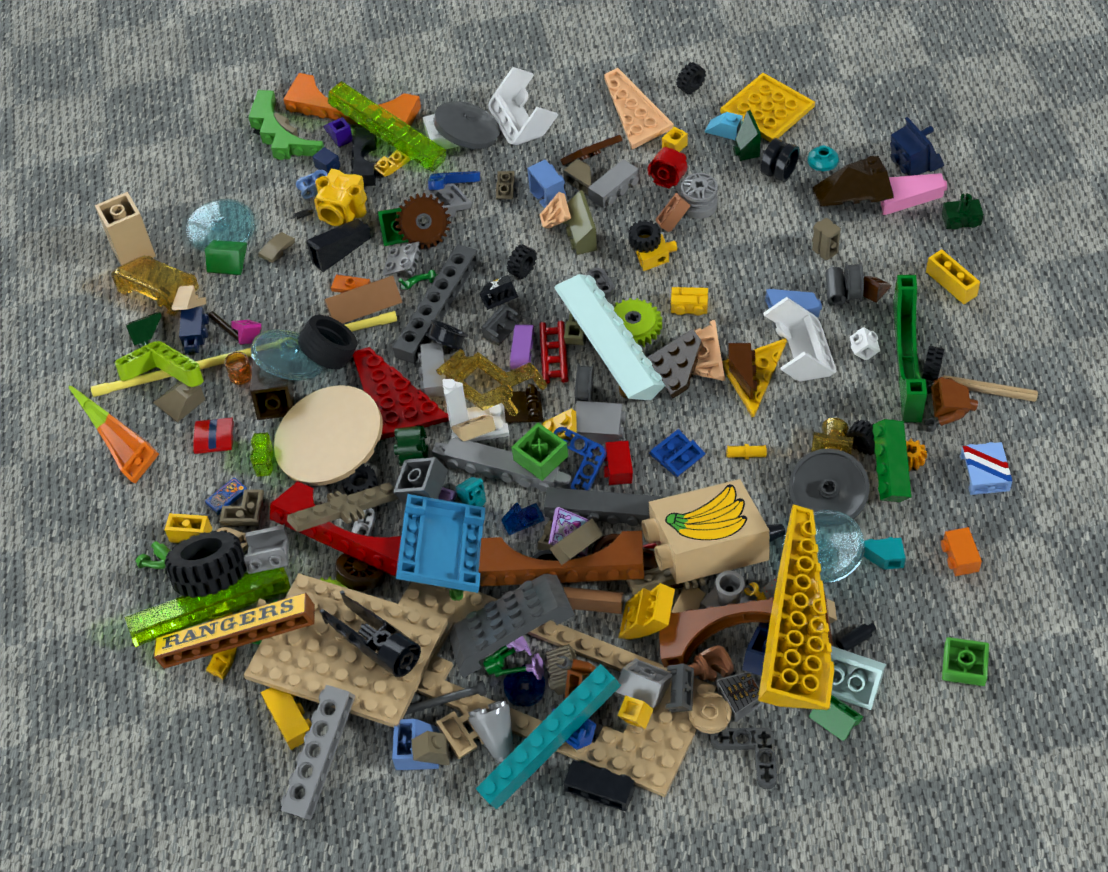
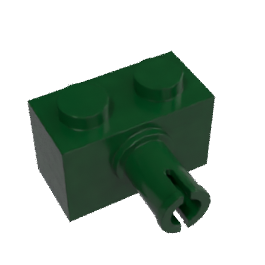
M966 193L965 199V194H962L960 201L944 202L942 217L946 229L956 230L962 227L975 228L981 226L984 214L979 199L972 200V196Z

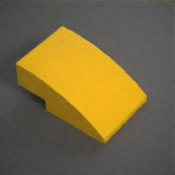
M660 583L651 591L643 588L625 603L619 638L628 640L641 638L669 625L675 589Z

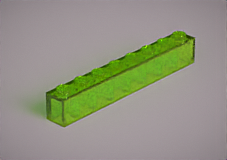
M339 82L328 92V104L424 168L434 172L445 161L446 149L344 82Z
M284 567L251 574L245 573L242 579L238 580L235 585H231L228 589L221 590L217 594H209L206 597L197 596L196 598L181 596L124 618L134 646L137 647L156 640L157 637L189 628L252 605L259 598L265 600L289 591L291 587Z

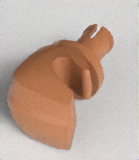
M719 645L699 653L698 656H695L694 663L688 665L694 668V677L699 676L701 680L708 679L713 682L717 677L716 672L720 673L723 677H727L734 671V665L724 647Z

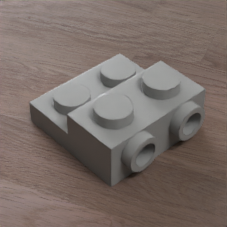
M454 183L446 184L444 189L440 190L425 188L424 193L427 198L432 194L433 200L438 197V203L444 202L442 207L448 208L445 213L451 215L448 218L455 217L456 211L471 208L472 202Z

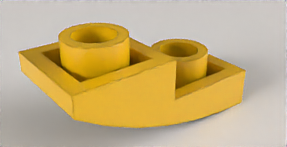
M397 149L388 158L383 156L374 166L378 173L386 177L411 159L400 149Z

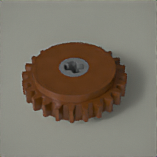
M417 193L415 199L409 196V202L404 200L405 206L399 205L402 210L401 212H396V214L400 215L399 218L395 219V221L399 222L396 228L401 229L398 234L404 235L403 241L408 239L407 244L419 242L421 249L424 248V245H427L429 249L430 244L433 243L434 246H437V240L443 242L441 237H447L444 232L445 230L450 231V228L446 226L451 224V221H447V218L451 215L445 213L448 208L442 207L444 202L438 203V197L433 200L432 194L427 198L425 193L422 194V197ZM422 216H425V219L428 220L427 223H424V226H421V223L418 222L419 219H422Z

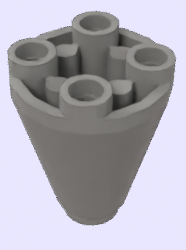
M505 700L489 704V709L478 708L468 712L470 716L468 717L469 722L492 757L496 758L497 763L503 762L514 751L510 707Z

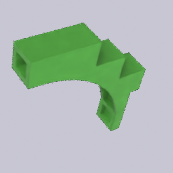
M257 91L249 114L251 128L260 130L262 143L272 144L271 150L275 159H290L291 155L313 156L324 147L323 141L305 140L292 135L281 127L274 117V109L277 102L274 91Z

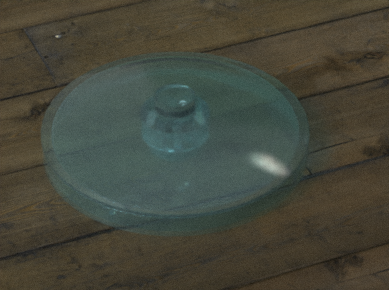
M219 199L205 203L190 215L186 223V234L189 242L202 252H205V248L213 240L247 242L255 229V219L250 208L244 203L232 199Z
M281 329L268 330L258 334L252 342L251 356L253 360L263 370L277 377L289 380H306L316 377L324 368L313 362L301 351L298 345L300 333Z
M834 510L814 511L815 541L818 544L819 550L817 553L818 563L821 565L820 578L823 584L833 583L847 577L858 567L864 555V537L859 525L850 516ZM785 534L784 540H783L782 551H783V547H784V542H785L786 534Z

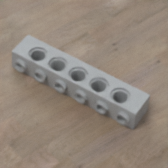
M326 685L325 689L321 691L319 706L312 714L311 728L304 737L305 744L303 750L299 752L296 759L297 766L295 772L289 778L290 786L287 793L282 797L281 811L311 820L355 699V695L351 692ZM335 705L334 713L328 715V709ZM324 726H327V733L321 736V729ZM320 746L319 755L314 757V749ZM312 767V775L306 778L305 773L307 769ZM304 788L305 795L299 799L298 792Z

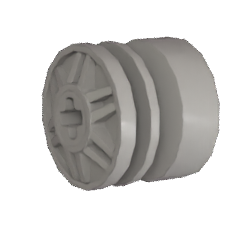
M694 173L682 181L681 196L690 204L689 209L685 213L688 217L703 219L713 215L717 210L718 184L711 175Z

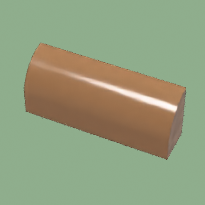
M393 275L324 299L329 316L342 324L403 303Z

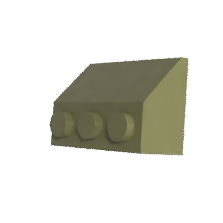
M580 190L567 202L571 219L563 222V225H567L565 227L567 237H571L569 239L572 250L575 249L576 255L597 251L596 227L584 192Z

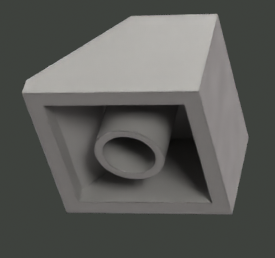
M635 658L622 668L618 680L621 686L615 692L621 694L623 698H625V695L636 698L655 708L661 703L671 683L672 674Z

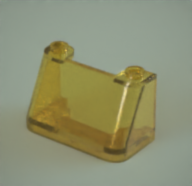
M143 255L117 267L111 273L119 293L126 295V293H131L134 290L157 301L158 306L164 305L168 309L167 314L175 316L179 311L172 310L178 288L180 286L193 285L195 292L199 288L197 278L193 274L185 273L159 262L151 256Z

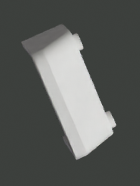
M515 67L511 68L490 99L489 110L496 119L507 142L512 145H519L542 137L558 114L536 107L530 117L528 116L523 107L528 100V92L525 88L534 74Z
M788 297L764 312L765 317L775 322L777 334L788 340L794 358L782 366L781 371L800 382L830 377L836 373V367L822 325L815 315Z

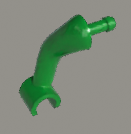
M430 270L428 273L415 275L406 281H403L402 278H399L398 281L401 283L402 290H408L414 284L429 279L430 283H434V279L438 274H436L435 270Z

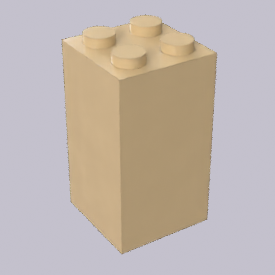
M128 192L95 205L110 246L123 270L156 257L141 214Z

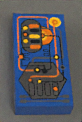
M234 477L205 500V503L219 515L222 506L233 504L243 495L244 490H247V488Z

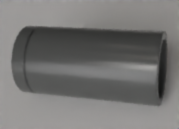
M831 267L825 272L828 304L843 305L846 302L844 273L839 267Z

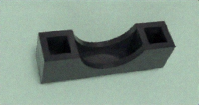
M375 127L355 128V135H352L354 147L351 148L354 159H351V167L353 169L351 174L362 176L364 186H376L374 162L364 159L368 153L377 149Z

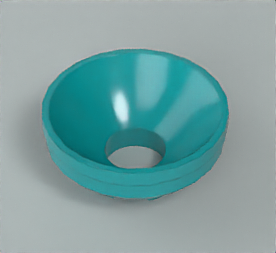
M821 145L809 152L807 161L809 166L817 171H830L838 165L839 156L834 149ZM820 151H827L828 154H827V155H821V154H819V152H820Z

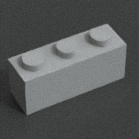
M623 159L588 187L589 199L602 208L613 204L618 196L624 195L628 188L638 183L639 169Z
M438 342L420 344L421 352H418V361L422 363V366L419 367L420 378L423 377V381H420L421 391L425 392L429 398L445 396L442 380L447 379L443 344Z

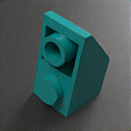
M470 477L455 487L457 497L463 504L484 506L486 496L481 478Z
M888 537L878 540L867 539L860 542V555L883 570L904 568L906 557L902 538Z

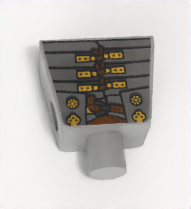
M750 672L717 680V691L723 696L722 698L725 701H728L734 722L739 721L763 705V702L758 701L761 679L755 682Z

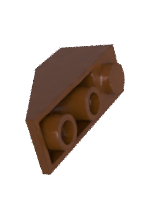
M728 343L729 371L747 396L753 399V392H757V380H753V377L756 376V365H752V362H755V350L751 349V343Z

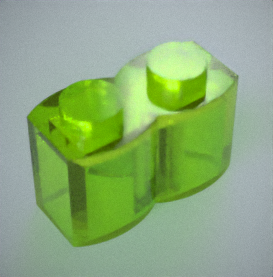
M268 432L254 433L251 439L253 450L250 455V461L257 477L270 476L273 471L271 459L274 455Z

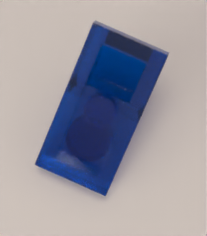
M518 502L501 519L508 535L545 521L537 503L521 509Z

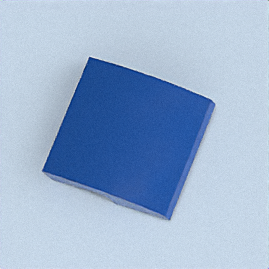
M677 429L654 447L649 454L674 476L678 477L705 456L706 453L694 440L690 442Z

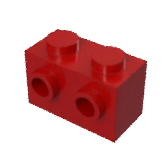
M629 441L605 442L606 457L603 462L606 461V466H604V478H608L609 485L632 484L633 469Z

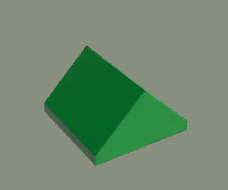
M213 240L205 248L207 273L241 275L247 242Z

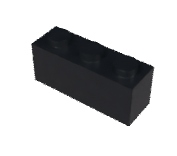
M573 760L563 783L565 792L625 812L635 790V780H632L631 777L624 774L617 775L611 773L606 768L593 767L585 761L577 762Z

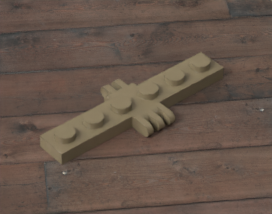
M389 482L350 495H342L339 491H335L334 495L332 493L327 494L328 501L326 503L289 514L287 522L297 532L339 518L346 524H349L352 521L364 519L365 513L363 510L399 498L393 493L395 487Z
M659 567L644 571V579L626 580L632 595L637 594L643 588L651 591L660 583L666 586L676 584L670 570L661 571ZM704 577L682 583L685 590L690 589L689 583H691L693 588H697V581H699L701 586L706 585Z

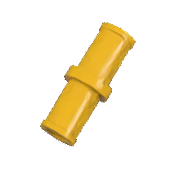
M727 445L726 455L727 458H766L767 448L766 445Z

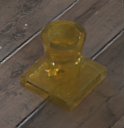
M839 418L825 420L822 424V433L814 432L811 452L820 449H837L851 455L853 438L846 437L849 431L848 424Z

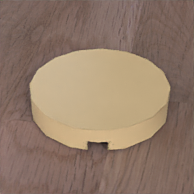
M703 692L693 699L692 711H688L690 722L696 729L703 733L714 734L721 732L728 726L732 710L728 701L722 698L723 696L714 692Z

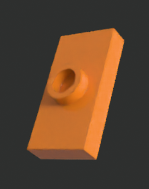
M336 274L331 290L344 293L371 282L370 279Z

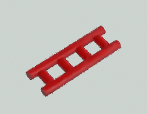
M559 321L557 323L558 327L547 328L545 322L539 324L543 384H549L550 378L561 377L562 383L569 381L567 350L564 340V321ZM558 334L559 341H547V335ZM559 348L558 356H548V349ZM560 363V370L549 371V364Z

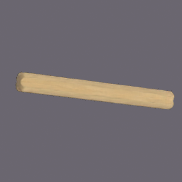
M943 375L944 378H952L957 383L967 386L969 391L1033 402L1038 397L1037 390Z

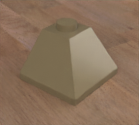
M179 381L153 403L178 423L206 399L200 386L189 387Z

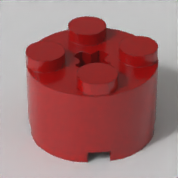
M663 147L648 165L649 177L652 176L653 182L656 185L668 189L676 186L687 172V157L684 153Z

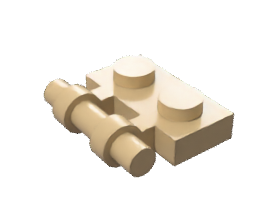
M467 705L459 709L463 716L458 717L455 711L436 722L438 729L441 733L445 734L448 744L458 759L477 749V745L474 742L475 739H479L482 745H484L469 722L468 717L470 716L468 712L470 710ZM465 723H469L473 730L470 734L464 726Z

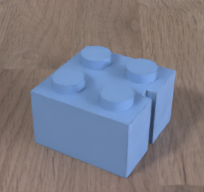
M543 160L527 168L530 192L537 200L544 197V199L539 201L544 208H546L558 192L564 193L566 196L564 178L562 175H558L552 164L550 165L546 160Z

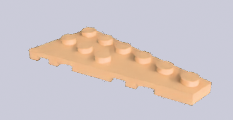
M619 68L604 74V80L632 150L670 131L674 127V124Z

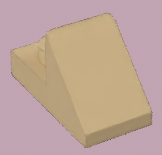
M193 285L180 286L177 290L172 310H187L205 305L206 297H198V294H195V287Z

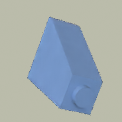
M777 289L766 290L765 301L769 309L788 297L816 317H819L822 304L814 293Z

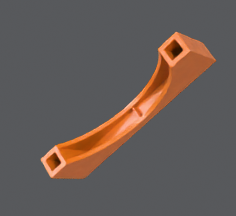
M298 73L283 99L286 110L290 112H299L305 115H314L319 118L333 120L343 117L350 124L375 127L382 131H394L397 134L408 133L421 108L419 96L403 93L394 100L375 106L355 107L339 104L328 99L319 91L313 75Z

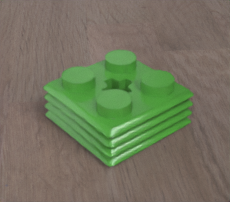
M947 637L944 645L942 680L985 686L988 675L989 643Z

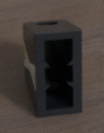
M509 275L487 283L479 294L487 310L519 297Z

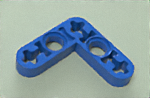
M480 171L431 174L428 179V189H444L448 183L478 182L481 180Z
M557 428L554 434L558 436L559 433L566 431L565 435L572 438L571 442L563 439L567 442L568 449L584 456L571 484V489H577L575 488L576 485L582 483L583 480L579 479L581 475L583 478L590 479L589 482L584 481L582 486L585 490L590 491L606 457L605 447L567 428ZM578 439H583L585 442V446L581 450L575 448V442ZM599 447V451L602 454L601 456H596L594 460L598 462L596 465L593 462L588 461V459L590 458L593 460L595 454L592 453L593 449L597 450ZM586 465H592L594 468L590 476L584 474L583 470Z

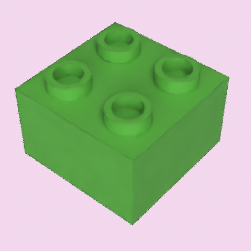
M537 423L512 446L513 461L543 481L568 457L567 442L540 423Z

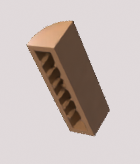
M563 587L573 609L622 614L624 592Z

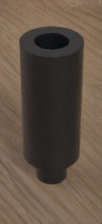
M873 623L869 625L862 624L836 639V644L840 649L848 651L872 637V632L876 631V626Z

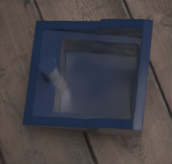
M906 117V126L891 134L890 157L893 163H898L902 173H907L908 176L919 175L927 171L932 172L943 167L944 162L940 154H936L932 143L926 137L934 132L933 127L929 126L920 131Z

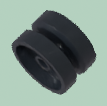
M774 138L763 155L761 173L770 177L774 175L775 179L786 182L796 168L800 154L799 147L790 143L786 145L785 141Z

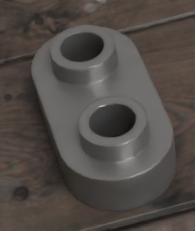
M601 268L590 269L588 275L598 278L595 279L596 285L604 292L605 298L612 296L614 284L606 272Z

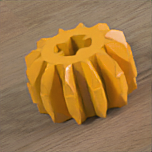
M910 438L909 441H906L909 471L912 467L918 470L920 466L925 464V459L927 458L925 445H920L919 440L914 442Z

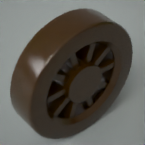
M346 553L340 555L336 560L335 577L337 581L348 589L356 591L371 590L381 585L385 579L386 572Z

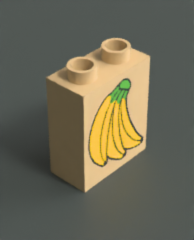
M740 479L649 502L650 519L642 520L641 523L643 535L647 544L656 542L657 546L654 548L657 565L661 571L669 569L676 584L769 560L770 530Z

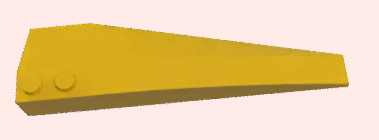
M794 504L790 513L775 588L758 701L779 707L829 710L834 662L831 661L832 648L828 638L829 625L826 623L825 616L827 610L823 581L820 578L821 565L818 563L817 556L819 550L818 544L815 541L814 513L811 509Z

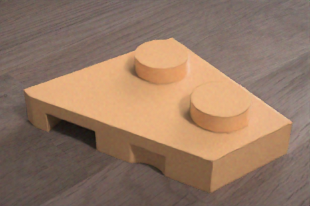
M558 192L540 213L544 228H552L571 219L564 193Z

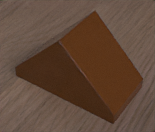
M864 276L863 296L877 303L892 285L878 277Z

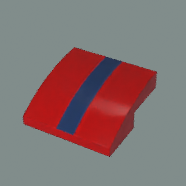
M233 417L195 421L194 454L232 450Z

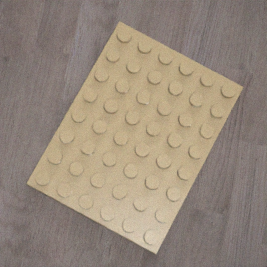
M298 573L285 599L307 593L315 604L314 624L263 639L244 673V678L320 703L319 695L326 685L346 690L355 695L350 714L393 728L398 726L448 625V619ZM343 590L347 597L373 611L380 618L386 620L415 641L421 647V654L417 664L405 676L400 678L393 676L367 655L363 654L362 651L338 633L329 623L325 624L320 610L324 609L358 633L361 629L360 626L362 624L365 625L367 622L344 604L340 591Z

